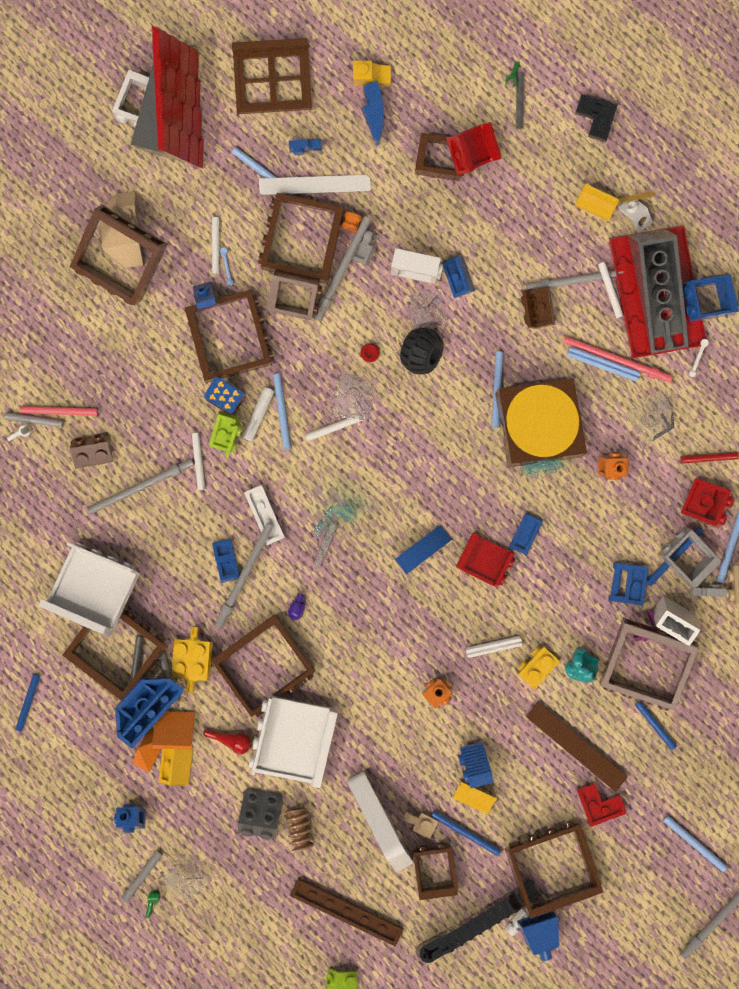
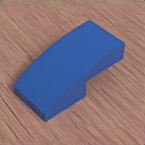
M231 539L212 543L221 583L237 580L239 578V571Z

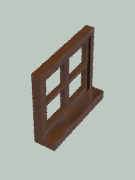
M307 38L232 43L237 115L312 110ZM299 56L300 75L276 77L274 58ZM268 58L269 77L244 79L243 60ZM301 80L302 100L277 101L276 82ZM269 82L270 102L246 103L245 84Z

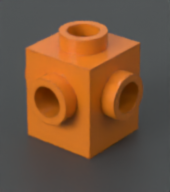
M609 452V455L598 456V475L608 478V480H620V477H627V471L629 470L627 457L622 456L620 452Z
M433 678L425 685L427 689L422 693L427 701L436 709L440 704L444 706L452 699L450 697L452 686L445 679L441 681L439 678L437 680ZM437 689L442 690L440 695H435Z

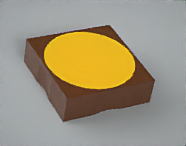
M574 378L499 388L496 391L495 397L499 420L503 428V444L508 468L531 465L547 460L559 461L580 458L587 454Z

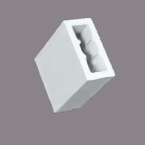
M665 596L661 598L653 610L656 626L688 646L691 645L700 632L696 615Z

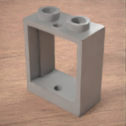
M684 527L675 533V537L670 542L662 546L658 555L688 586L695 589L722 561L692 529ZM687 538L706 556L688 575L669 557Z

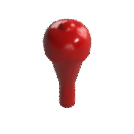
M205 729L203 733L205 737L219 741L232 749L233 753L239 755L247 753L252 747L251 738L243 732L218 733Z

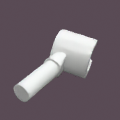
M25 422L17 432L8 436L7 440L11 441L21 435L26 437L34 429H26L29 422Z

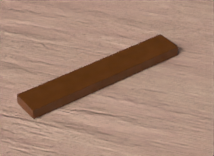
M539 702L525 716L613 791L616 792L628 778Z
M299 877L290 894L291 897L395 947L404 929Z

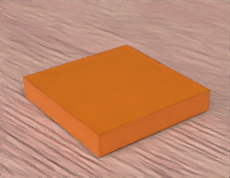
M166 711L154 725L153 749L192 750L195 712Z

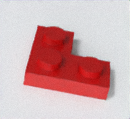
M595 783L576 789L590 827L627 814L619 794L601 800Z

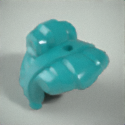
M576 647L572 660L568 661L565 665L566 674L576 681L591 683L598 673L597 663H599V659L587 655L588 651L586 648Z

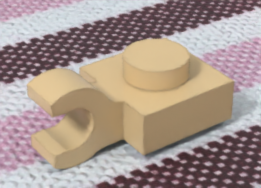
M406 811L402 817L403 820L414 824L413 831L429 839L438 824L436 819L422 812L417 817Z

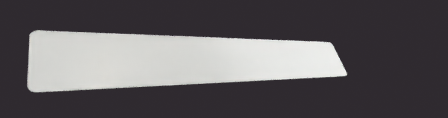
M366 175L260 178L259 190L261 195L370 191L371 184L370 178Z

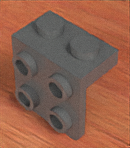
M250 788L245 789L237 833L247 837L252 835L259 836L265 840L276 839L283 799L282 794Z

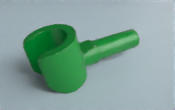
M515 62L511 74L505 80L506 85L508 79L514 80L513 87L516 85V73L519 62Z
M151 891L148 895L146 918L151 916L153 903H159V891Z

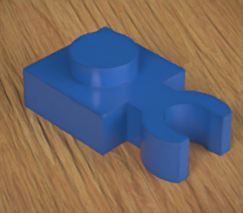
M321 139L289 141V151L294 155H304L305 152L310 150H322Z

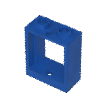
M731 274L691 280L682 285L683 297L687 306L686 312L690 322L729 316L739 312ZM716 285L721 311L701 314L696 288Z

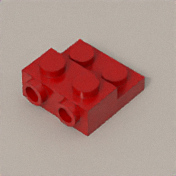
M695 478L681 514L719 529L720 525H725L728 517L725 514L728 507L731 508L733 506L735 497H732L733 493L731 490Z

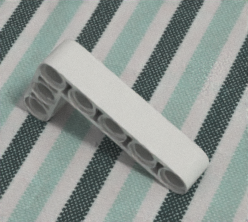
M362 771L348 779L347 783L389 864L397 873L414 864L408 850L400 841L365 772Z

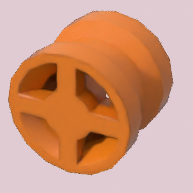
M345 212V220L341 223L340 227L346 231L356 233L359 223L362 222L363 218L355 213Z

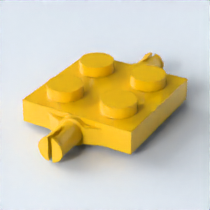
M191 627L190 638L174 639L171 678H180L187 681L186 693H194L195 681H210L213 642L198 639L199 627Z

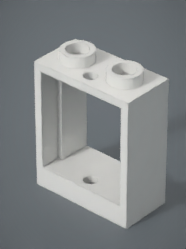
M128 70L112 110L117 121L124 124L130 122L136 127L138 116L125 112L121 108L131 84L146 89L149 77Z
M395 248L391 275L435 284L436 279L440 280L443 264H440L441 258Z

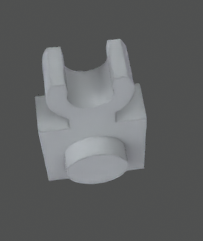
M709 585V588H691L690 596L725 597L727 596V589H721V585Z

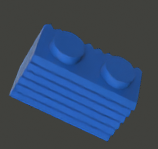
M483 742L460 747L461 754L458 755L460 766H465V770L462 771L465 782H469L471 788L489 783L492 784V772Z

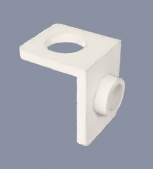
M638 200L625 202L618 207L623 214L632 220L638 233L653 222L648 208ZM642 217H646L645 223L639 226V220Z

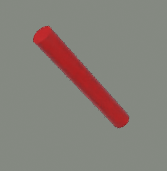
M738 452L680 456V463L737 460L739 455Z

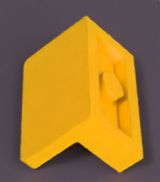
M585 184L574 206L609 222L619 199Z
M193 747L192 750L162 749L158 783L170 786L189 785Z
M460 780L453 799L487 815L493 803L497 801L496 796L477 787L471 788L470 784Z

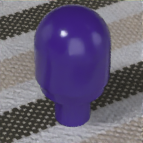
M298 593L296 600H292V603H290L288 616L292 620H299L303 616L305 604L303 603L305 595Z

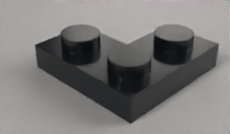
M581 94L575 114L593 119L588 135L589 138L603 142L607 141L617 104Z

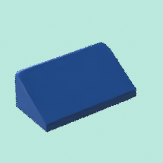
M456 256L442 263L454 298L475 292L463 256Z

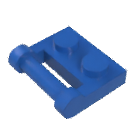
M613 563L614 576L611 595H609L608 601L643 606L648 567ZM622 570H627L624 597L619 596Z

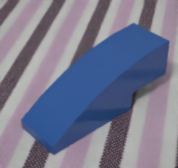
M378 81L363 86V93L368 103L363 106V114L377 146L380 144L383 128V102Z
M439 525L395 558V561L407 575L450 542L451 538Z

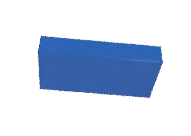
M525 513L509 547L527 555L543 521Z

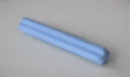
M573 346L568 350V357L633 381L639 379L640 371Z

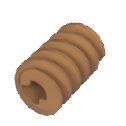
M306 808L285 811V814L291 815V817L286 819V822L292 823V825L287 827L288 830H293V833L288 835V837L294 838L289 843V845L295 846L291 851L305 850L314 846V843L309 841L313 838V835L308 834L312 827L306 826L311 823L309 818H305L310 815L309 811L304 810Z

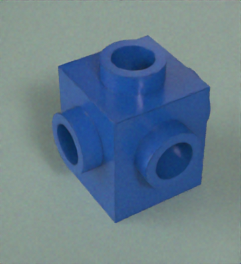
M124 804L123 807L116 808V814L114 815L116 828L122 829L123 833H134L135 829H145L146 809L138 806L135 807V804Z

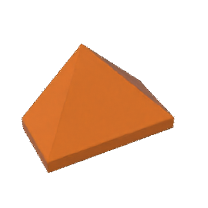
M152 729L145 735L132 764L150 772L161 750L153 749L152 747L154 733Z

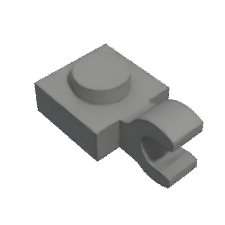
M366 230L363 241L359 243L351 260L369 266L376 249L372 245L376 242L378 236Z

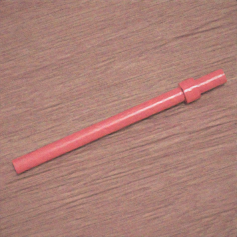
M567 336L564 338V344L648 374L650 378H658L669 383L673 378L672 375L659 371V368L654 366H645Z

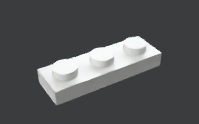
M260 485L244 492L261 533L267 522L274 525L266 540V544L270 545L285 538L263 486Z

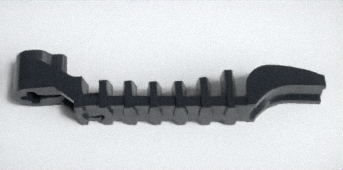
M532 880L524 883L530 902L541 896ZM518 888L503 896L504 900L494 901V906H487L486 911H479L476 917L468 918L469 921L466 923L461 922L458 928H451L448 934L444 935L442 933L429 941L419 944L416 948L417 957L425 963H431L441 956L453 952L457 947H462L464 943L473 940L474 937L481 935L485 930L491 929L495 924L501 923L503 919L517 913L523 907ZM425 949L430 950L428 952V957L424 956Z

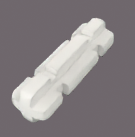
M521 909L513 918V923H509L505 930L511 936H515L518 932L517 921L527 918L525 909Z

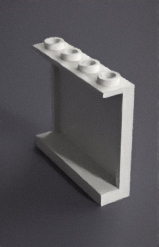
M78 542L75 545L67 543V546L71 547L68 557L48 600L41 599L38 606L111 638L140 573L134 571L135 567L126 562L123 565L118 564L119 560L108 555L106 559L102 557L103 553L97 550L87 551L85 550L86 546Z
M268 695L267 700H263L261 711L264 712L263 718L259 719L257 724L259 735L253 741L254 757L250 756L248 768H251V775H255V772L312 783V787L320 788L338 715L337 710L331 707Z

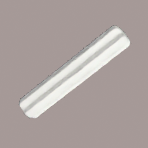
M264 388L243 434L244 439L248 441L253 440L274 394L272 389Z
M520 636L467 647L465 649L468 658L519 647L522 646V639Z

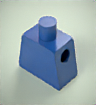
M551 911L531 919L527 917L518 920V927L532 954H539L542 961L552 959L551 950L559 947L558 918L555 913Z

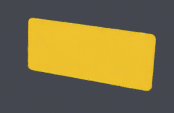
M648 191L617 199H619L620 203H625L656 195L653 191Z

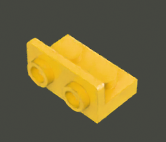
M537 646L530 654L532 656L528 662L524 660L517 668L519 670L517 675L533 690L560 662L545 646L541 648Z

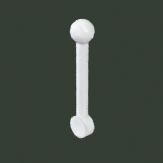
M706 339L700 341L701 348L692 370L689 371V376L691 377L696 375V368L703 350L709 344Z

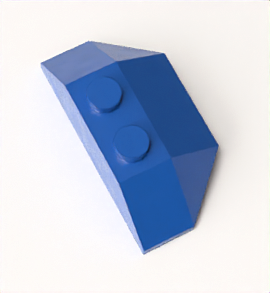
M141 678L115 707L117 737L130 748H133L185 690L171 678Z

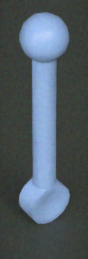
M223 247L220 249V253L224 259L228 278L227 285L232 286L234 280L231 279L226 255L228 251Z

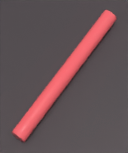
M21 406L20 412L26 414L97 416L98 408Z

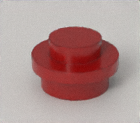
M372 343L365 344L360 351L361 358L368 363L376 361L379 357L378 347Z

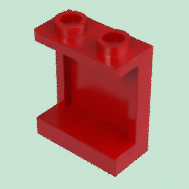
M491 122L474 126L446 138L457 175L472 172L475 168L502 159Z
M472 533L455 568L498 588L499 585L503 586L507 578L505 572L507 568L511 569L516 558L513 557L514 552L508 551Z

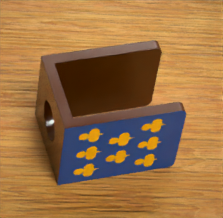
M216 376L203 397L222 411L235 415L246 395Z

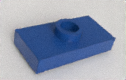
M211 282L193 286L197 309L216 304Z

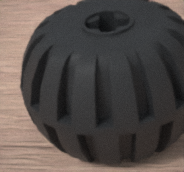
M421 327L413 329L403 341L400 351L401 363L414 374L423 375L432 372L443 354L442 338L430 328Z

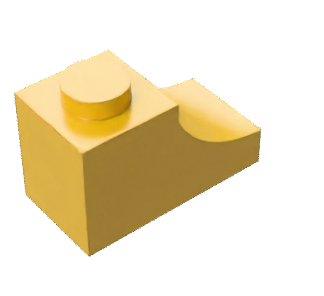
M353 61V86H364L378 81L379 86H391V66L375 64L372 61Z

